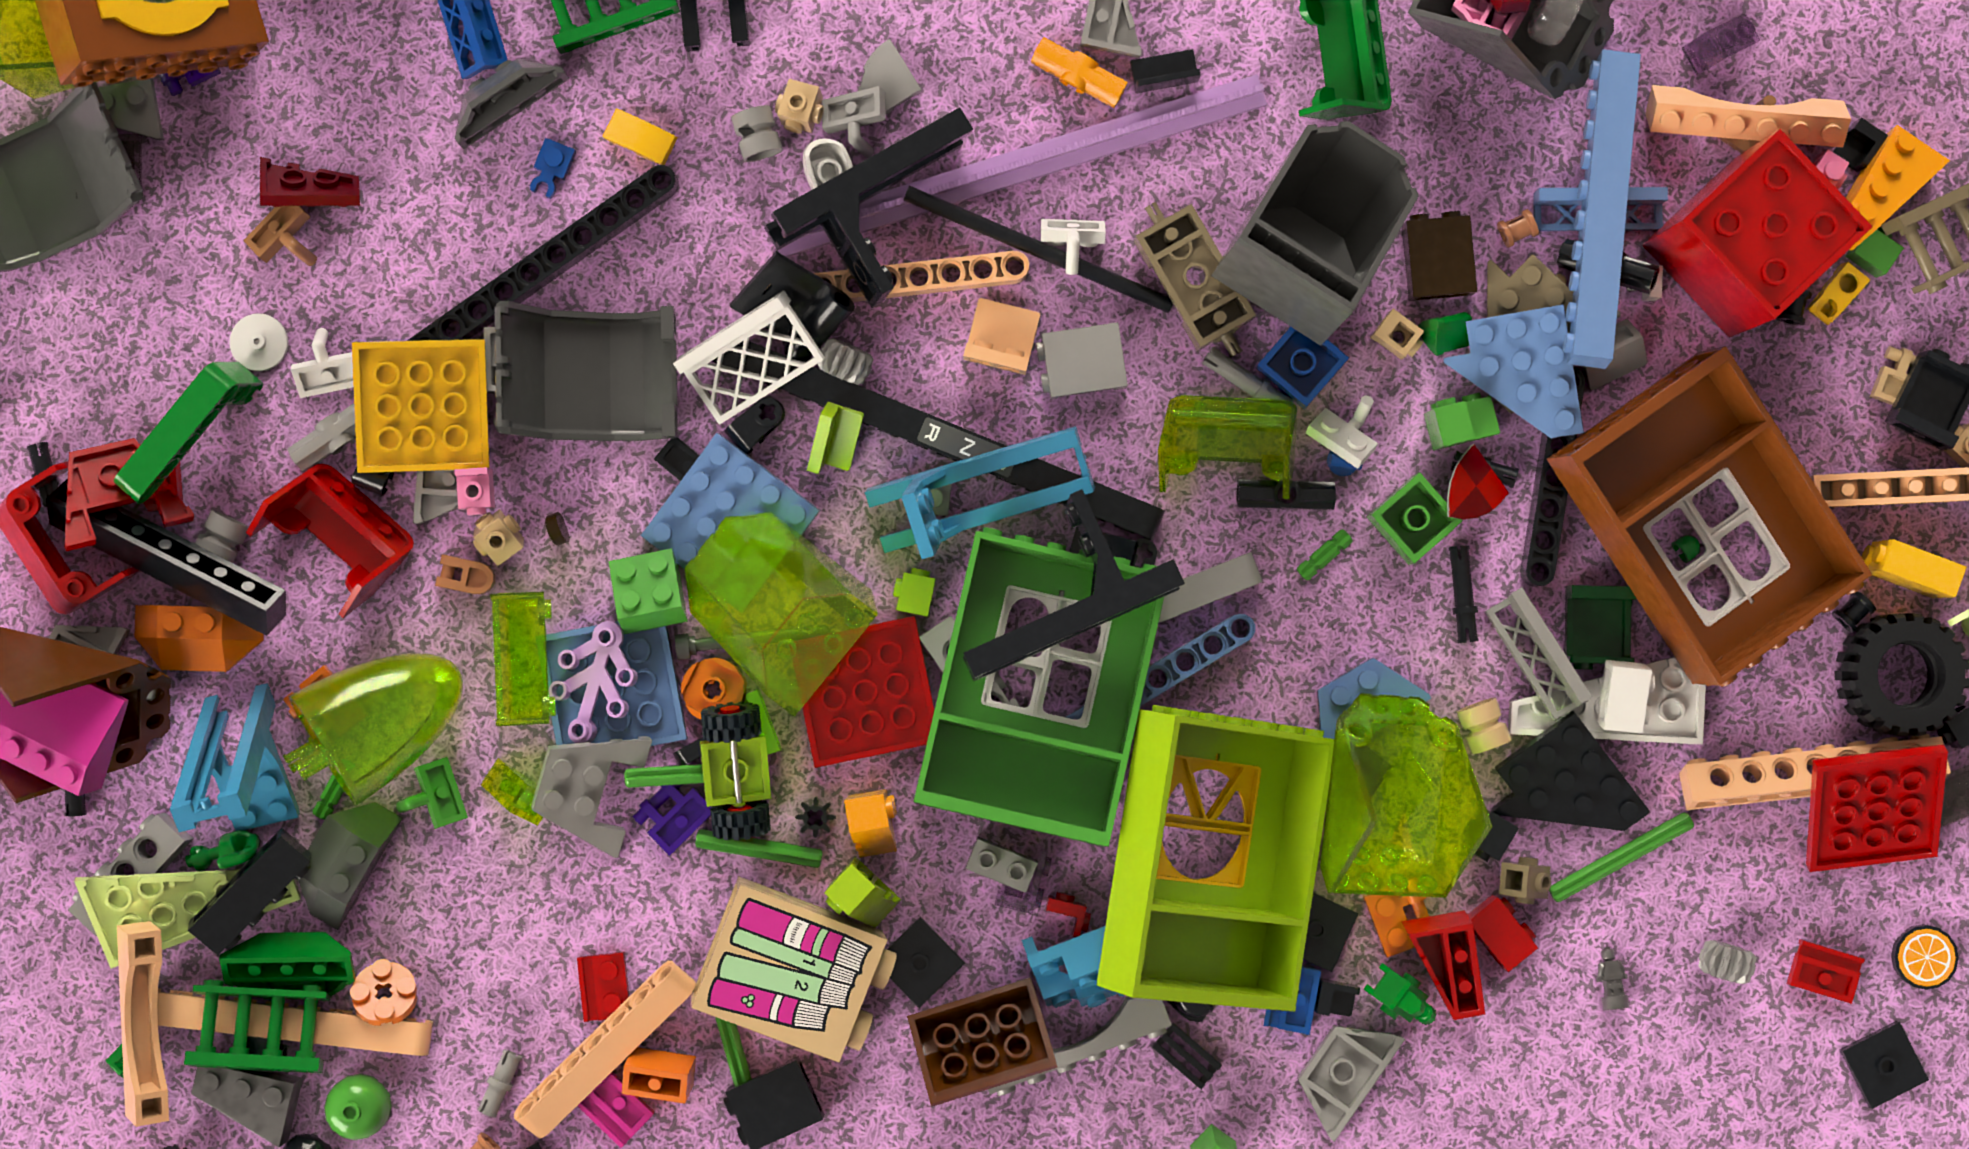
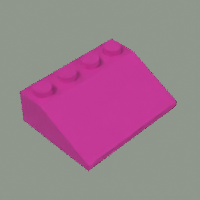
M91 683L12 707L0 691V758L77 796L102 789L129 700L95 683Z

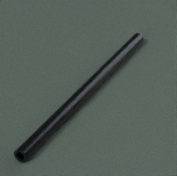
M909 185L903 199L904 201L1066 270V252ZM1079 258L1077 275L1166 313L1170 312L1173 302L1169 296Z

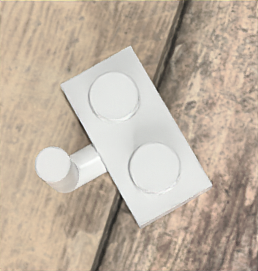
M1041 219V242H1047V244L1052 246H1063L1067 243L1066 274H1078L1080 246L1095 247L1098 244H1105V221Z
M324 328L316 330L312 342V349L316 360L292 364L291 372L300 398L354 387L352 352L329 357L325 347L329 333Z
M1363 396L1352 419L1348 423L1325 408L1309 424L1306 434L1358 469L1370 457L1378 445L1376 441L1359 431L1369 414L1374 400L1370 396Z

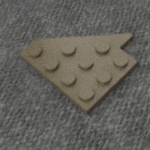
M1534 254L1511 277L1493 260L1490 259L1487 262V318L1563 304L1566 315L1568 303L1573 301V291H1569V287ZM1567 322L1568 333H1570V322ZM1500 403L1509 413H1514L1512 410H1510L1502 403Z

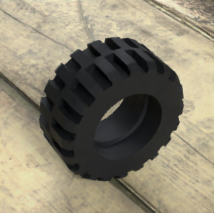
M1915 613L1881 615L1871 618L1869 623H1861L1857 627L1854 636H1847L1842 643L1847 648L1845 652H1838L1836 662L1842 663L1841 671H1834L1835 680H1840L1842 688L1837 689L1840 699H1846L1848 702L1844 708L1850 715H1857L1859 717L1857 719L1858 723L1864 727H1871L1873 731L1881 734L1906 737L1926 735L1927 731H1937L1942 728L1943 721H1952L1958 714L1954 708L1955 706L1964 705L1967 697L1962 695L1964 688H1969V678L1965 676V670L1969 669V659L1962 658L1961 653L1966 651L1962 642H1954L1952 640L1955 637V633L1949 627H1940V621L1932 617L1924 618L1922 614ZM1898 644H1906L1915 648L1924 659L1927 668V681L1923 692L1914 702L1907 705H1897L1887 699L1878 681V668L1882 657L1891 647Z

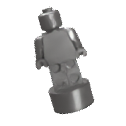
M1605 947L1601 951L1602 959L1605 962L1598 964V975L1596 977V982H1603L1604 997L1601 998L1603 1011L1629 1008L1628 995H1625L1622 979H1627L1628 975L1624 971L1622 962L1613 960L1615 958L1614 950L1610 949V947Z

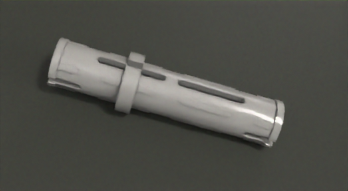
M1215 347L1211 348L1210 353L1208 352L1202 362L1204 366L1212 369L1251 395V400L1256 403L1260 401L1281 417L1293 402L1292 398L1287 397L1272 387L1269 380L1266 378L1260 379L1216 350Z

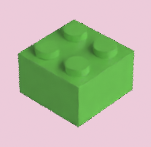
M1420 472L1409 478L1366 516L1408 565L1415 564L1463 521L1462 519L1447 517V502Z
M672 548L609 561L617 620L624 634L688 622L679 565L676 562Z

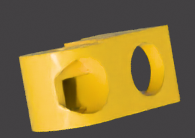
M1841 263L1824 284L1822 290L1807 306V310L1823 323L1829 325L1870 282V279L1851 263Z

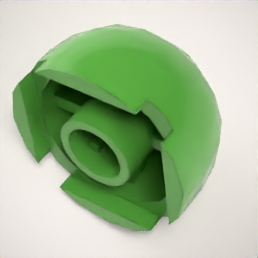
M360 1073L348 1075L333 1086L327 1095L324 1111L326 1121L332 1131L342 1138L358 1140L369 1138L382 1129L389 1120L392 1105L390 1094L383 1084L374 1076Z

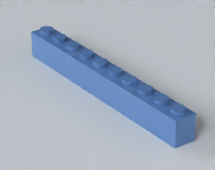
M1602 49L1597 60H1592L1589 69V79L1594 81L1593 90H1589L1586 100V109L1591 110L1590 120H1586L1583 131V139H1588L1587 150H1583L1580 162V169H1585L1584 180H1580L1577 198L1582 200V207L1576 213L1574 224L1575 230H1579L1578 241H1574L1572 248V260H1576V270L1571 272L1569 279V291H1573V301L1568 303L1566 310V321L1570 322V333L1565 334L1563 341V352L1568 353L1567 364L1606 369L1613 360L1641 54Z

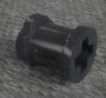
M1805 290L1776 320L1792 325H1805L1806 320L1803 318L1806 302L1808 299H1811L1812 293Z
M1859 591L1851 594L1852 598L1840 610H1834L1831 613L1847 631L1853 633L1857 630L1856 625L1868 613L1873 614L1876 611L1874 604Z

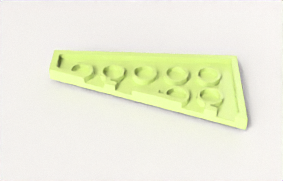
M240 869L75 877L74 882L109 966L112 969L119 966L118 925L151 921L161 929L162 950L194 939L196 937L188 931L190 920ZM294 879L286 886L288 891L276 904L270 902L263 909L264 912L300 900L301 895Z

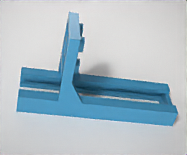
M1077 427L1064 429L869 487L865 491L869 508L902 498L911 525L909 529L880 537L884 553L917 544L921 559L929 558L936 554L943 541L963 530L1068 500L1070 494L1083 489L1085 494L1094 492L1095 485L1086 463L1087 457L1081 447L1082 443ZM1074 448L1081 469V478L940 520L936 519L932 508L934 507L932 489Z
M268 683L255 686L235 759L231 766H229L221 746L229 718L227 710L217 712L220 701L218 695L206 697L170 806V812L178 832L195 829L198 821L227 815L229 820L232 821L235 831L298 818L300 814L299 806L269 730L276 705ZM211 775L215 778L220 790L217 796L219 804L216 805L211 804L209 797L205 798Z

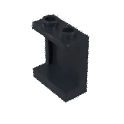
M1932 349L1918 353L1885 422L1940 450L1954 448L1959 439L1955 432L1969 405V364L1961 363L1959 365L1949 360L1950 355L1946 352Z
M799 1056L737 1086L732 1085L728 1087L725 1092L727 1097L723 1098L730 1116L736 1115L740 1124L737 1127V1133L744 1146L748 1144L750 1149H759L823 1120L825 1115Z

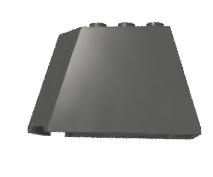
M1349 121L1340 122L1337 126L1317 127L1316 124L1307 125L1251 209L1211 276L1321 346L1355 310L1419 197L1417 189L1411 187L1405 167L1407 163L1404 156Z

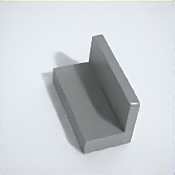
M1628 319L1616 324L1613 360L1608 367L1601 369L1581 366L1584 369L1587 385L1590 390H1595L1647 364L1643 336Z

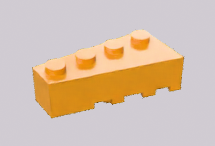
M1896 125L1887 133L1888 137L1869 165L1860 171L1845 197L1873 226L1850 248L1851 251L1875 232L1950 161L1899 125Z

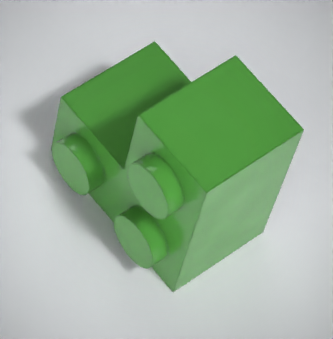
M1479 392L1461 397L1462 402L1456 403L1455 397L1430 405L1431 410L1424 413V418L1433 451L1500 434L1491 396L1481 398Z

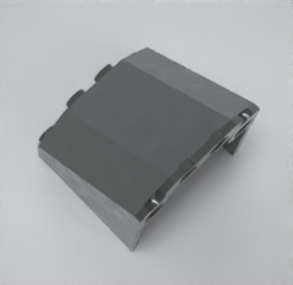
M1413 0L1408 11L1410 16L1426 31L1553 99L1563 96L1564 91L1568 89L1576 90L1585 85L1589 77L1592 60H1597L1614 31V18L1609 16L1610 5L1614 0H1532L1528 12L1512 40L1503 30L1460 20L1451 10L1455 0Z

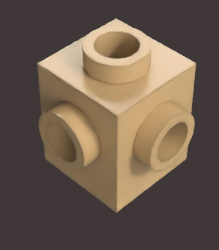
M788 79L784 95L780 94L775 105V112L786 130L801 134L802 131L813 132L815 123L819 124L821 122L824 112V106L822 105L823 95L820 88L815 85Z
M499 509L494 514L486 513L475 522L476 527L473 534L475 540H473V544L481 555L486 556L488 554L497 566L524 547V537L519 533L521 528L510 514L505 516Z

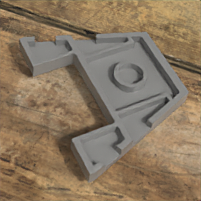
M640 736L638 739L622 740L621 738L601 743L582 742L548 746L532 801V810L608 855L618 858L626 831L624 827L596 822V814L611 762L614 761L645 768L652 739L648 736Z

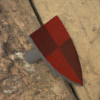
M1472 444L1467 449L1453 470L1447 493V517L1462 520L1481 517L1496 508L1509 494L1475 444Z

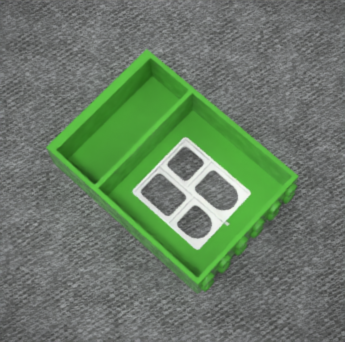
M984 527L983 532H975L913 802L1109 847L1164 597L1100 625V638L1097 650L1094 653L1068 649L1057 644L1042 651L1038 657L1030 656L1012 664L1011 666L1029 669L1036 674L1032 697L1028 707L1022 708L993 701L991 699V690L996 672L973 682L963 659V653L1004 635L1009 612L1012 606L1020 599L1035 598L1041 601L1046 606L1048 614H1051L1089 597L1091 594L1094 562L1091 556L1086 558L1081 549L1078 554L1066 551L1067 546L1059 543L1047 542V546L1034 544V538L1015 535V539L1002 537L1003 532L1000 530ZM1114 557L1124 581L1157 567L1155 565L1143 564V567L1138 568L1130 566L1131 561L1128 559ZM1056 660L1087 666L1091 669V678L1083 714L1078 720L1048 714L1043 710L1051 667Z

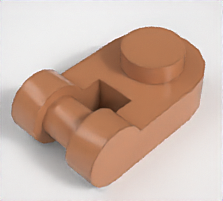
M441 555L440 564H443L440 577L437 576L435 586L471 594H485L493 588L495 574L489 565ZM455 567L463 569L460 581L453 580Z

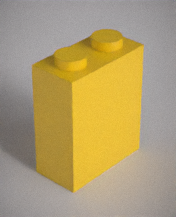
M1895 539L1874 541L1871 545L1866 546L1861 556L1871 571L1872 576L1933 599L1956 597L1967 568L1964 565Z

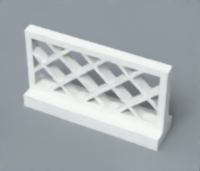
M784 290L687 351L673 363L680 374L684 372L719 425L825 358L790 306L791 300ZM783 315H786L793 325L791 336L774 332L776 320ZM770 324L769 331L762 330ZM797 333L799 334V336L801 337V339H800V338H796V334H797ZM757 334L768 337L765 353L748 349L750 336ZM773 338L790 342L787 358L770 354ZM744 341L743 347L736 346ZM794 345L807 346L814 357L807 362L793 360ZM729 350L742 353L739 369L722 365L725 352ZM747 355L764 359L761 374L744 370ZM718 357L717 364L711 363L712 360ZM769 360L786 364L783 377L778 379L766 376ZM791 365L797 367L790 372ZM701 367L716 370L713 385L702 383L695 371ZM721 371L738 375L735 390L718 387ZM743 377L760 380L757 393L752 395L740 392ZM765 382L771 383L770 385L764 388ZM717 393L734 397L732 408L725 413H722L715 403ZM739 398L746 399L738 404Z

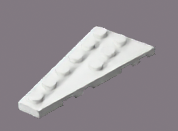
M1675 656L1645 664L1652 670V674L1655 676V686L1653 692L1648 694L1647 705L1650 706V719L1648 724H1644L1643 734L1604 730L1597 723L1603 676L1583 681L1592 698L1573 711L1595 739L1703 745L1706 685L1692 684ZM1552 690L1550 700L1557 711L1572 703L1565 691ZM1537 694L1509 702L1508 730L1510 734L1538 736L1563 718L1561 717L1553 721Z

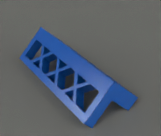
M438 0L462 79L472 78L483 70L496 69L501 63L508 60L490 0H454L453 6L450 4V0ZM460 20H462L464 26L463 36L460 35L458 29ZM469 50L472 51L475 64L471 67L467 58Z

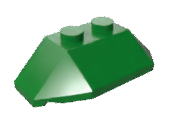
M326 932L259 933L233 947L231 950L220 954L219 957L224 984L232 987L235 985L246 988L303 990V985L323 986L322 992H328L332 997L347 985L352 984L356 978L351 952Z

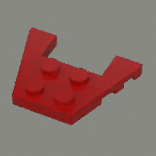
M135 438L69 452L64 546L66 551L96 545V537L88 513L135 503L128 494L114 483L117 473L140 446ZM166 480L149 498L155 499L164 528L194 521V513L191 508L183 503L178 496L179 493Z

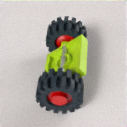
M729 702L726 705L716 704V707L709 706L701 712L704 741H700L706 806H712L710 812L713 836H716L718 839L723 838V840H730L731 838L734 840L745 838L746 840L751 839V836L760 837L761 834L765 835L771 830L769 804L765 799L772 798L766 736L761 730L759 706L750 702L745 704L744 702H738L737 704Z

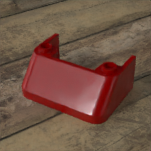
M68 461L52 465L12 490L0 503L1 530L50 606L61 614H70L79 610L141 572L131 567L97 586L86 572H71L36 517L41 508V500L36 490L67 472Z
M327 464L314 465L265 499L246 531V534L251 537L270 523L280 531L291 535L298 534L307 528L352 568L345 578V585L351 594L339 612L342 618L346 617L375 594L408 556L414 545L413 538L405 529L341 473Z

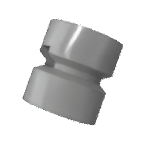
M770 106L752 107L740 111L731 117L736 136L742 137L738 144L744 162H755L775 156L783 151L778 132L772 130L775 126V121Z
M211 510L203 525L206 533L199 534L194 544L233 563L238 554L235 546L243 544L249 526L225 514Z

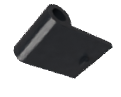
M777 251L730 303V308L745 315L784 290L791 300L790 306L819 349L855 309L851 298L842 290ZM783 315L776 320L774 332L791 336L793 325L787 316ZM797 333V334H796V338H800V339H801V337H800L799 334ZM783 341L784 353L788 356L790 342ZM794 345L792 359L807 362L812 358L813 355L807 346Z

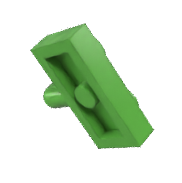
M448 757L414 768L422 793L398 801L396 804L398 812L405 813L427 805L434 829L468 818Z

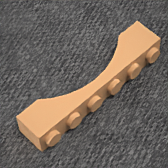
M1656 85L1651 87L1646 108V118L1650 132L1762 141L1781 129L1794 144L1842 148L1851 122L1845 102L1840 100L1811 98L1787 105H1749L1711 98L1686 88Z
M151 921L118 925L117 941L125 1116L138 1127L169 1121L168 1088L161 1058L158 1030V984L162 966L161 929Z

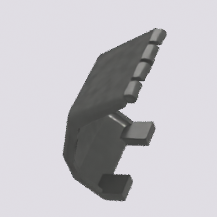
M96 82L85 87H77L46 118L0 139V272H9L44 261L103 234L143 198L141 184L134 169L131 167V161L121 139L118 137L117 129L108 109L105 107L104 99Z
M500 301L496 304L495 385L497 397L496 427L499 433L548 440L646 441L677 438V369L673 365L677 360L676 311L674 306H660V310L640 313H602L549 310L512 301Z

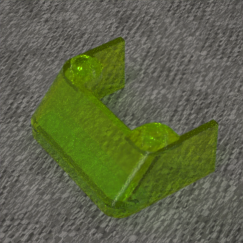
M1181 395L1172 398L1168 403L1158 447L1159 492L1166 493L1170 474L1187 475L1197 468L1198 460L1261 463V471L1266 477L1276 481L1283 480V499H1289L1295 459L1296 405L1287 400L1191 395Z
M544 592L490 594L493 614L496 726L550 724L549 716H556L555 696L549 697L545 625V619H552L551 599H544Z

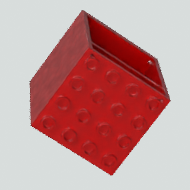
M1779 129L1735 157L1660 229L1646 240L1642 246L1730 338L1776 319L1873 226L1788 136Z

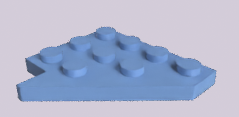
M1564 304L1466 321L1471 353L1443 358L1445 364L1550 438L1584 433L1574 365L1567 364L1568 353L1563 352L1564 337L1568 333Z

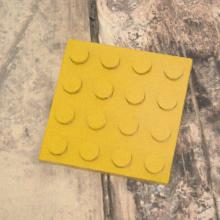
M485 339L352 342L357 473L489 468Z

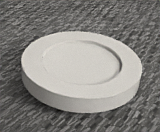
M251 314L242 318L234 326L230 335V350L235 360L247 369L267 371L276 367L284 359L288 350V335L283 325L277 319L266 314Z

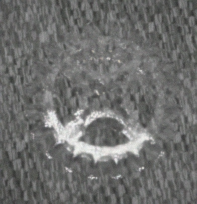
M1537 0L1528 23L1527 32L1529 38L1544 46L1554 47L1561 43L1567 31L1570 30L1583 0Z

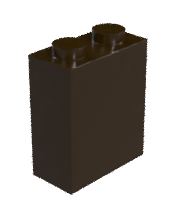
M1449 211L1441 213L1442 218L1429 219V214H1416L1409 216L1410 220L1404 222L1402 225L1409 301L1472 296L1477 292L1470 215L1461 216V211Z

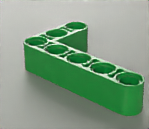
M212 362L208 364L196 376L117 473L114 483L138 504L144 503L160 487L226 405H245L253 399L251 397L257 389L260 391L264 383L240 362Z

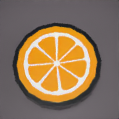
M1925 924L1911 926L1906 929L1894 942L1891 953L1893 968L1897 975L1910 986L1925 990L1939 988L1947 983L1956 972L1959 960L1957 946L1950 935L1938 927Z

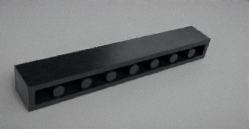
M68 479L46 498L49 524L65 532ZM122 506L88 513L96 537V545L92 546L266 636L286 616L285 589Z

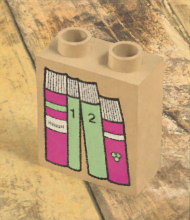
M738 876L697 979L695 989L691 994V1007L839 1063L846 1046L858 1051L862 1048L872 1023L873 1014L861 1010V1006L869 986L884 990L892 974L897 953L884 949L887 938L880 929Z

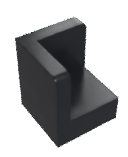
M1861 117L1849 127L1843 148L1836 147L1833 153L1848 161V166L1854 171L1859 172L1869 165L1888 135Z
M1320 978L1314 1011L1317 1014L1330 1016V1013L1351 1016L1355 994H1360V987L1354 984Z

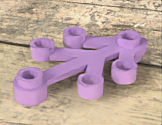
M601 622L595 627L591 640L573 651L563 650L558 656L560 667L573 670L578 667L581 660L596 653L591 666L564 682L554 681L549 687V695L552 699L564 701L569 698L572 692L587 684L578 717L568 727L569 738L574 743H591L597 735V727L591 719L600 688L608 701L606 711L609 716L623 718L629 711L628 703L621 698L606 668L610 657L617 668L615 679L620 686L631 687L637 682V672L630 667L621 649L624 641L623 630L615 622ZM608 631L610 633V640L605 643L603 635ZM568 654H571L573 658L570 665H567L565 662ZM626 671L630 673V680L627 683L623 681V674ZM562 685L564 692L559 697L556 693V689L558 686ZM619 702L621 704V711L616 714L614 712V705ZM579 725L583 727V734L581 736L576 734V729Z

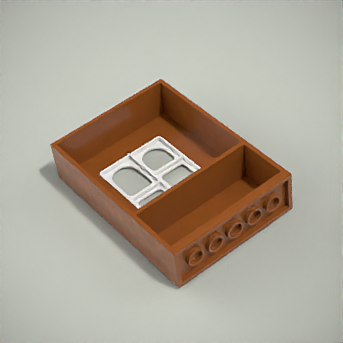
M1726 346L1696 353L1546 459L1692 684L1721 687L1731 684L1738 678V672L1745 667L1751 668L1763 660L1762 655L1770 649L1775 650L1785 645L1789 641L1788 636L1811 626L1814 623L1812 618L1821 612L1826 613L1839 605L1838 600L1845 594L1850 595L1864 587L1863 581L1872 576L1871 571ZM1716 479H1721L1736 500L1738 509L1718 525L1711 528L1700 515L1692 499L1695 494ZM1676 508L1682 510L1705 546V553L1680 571L1673 567L1651 532L1653 524ZM1745 521L1752 525L1770 555L1768 572L1763 578L1756 581L1743 578L1720 545L1722 537ZM1712 564H1715L1728 582L1729 597L1721 608L1706 610L1695 601L1687 588V584L1692 578Z

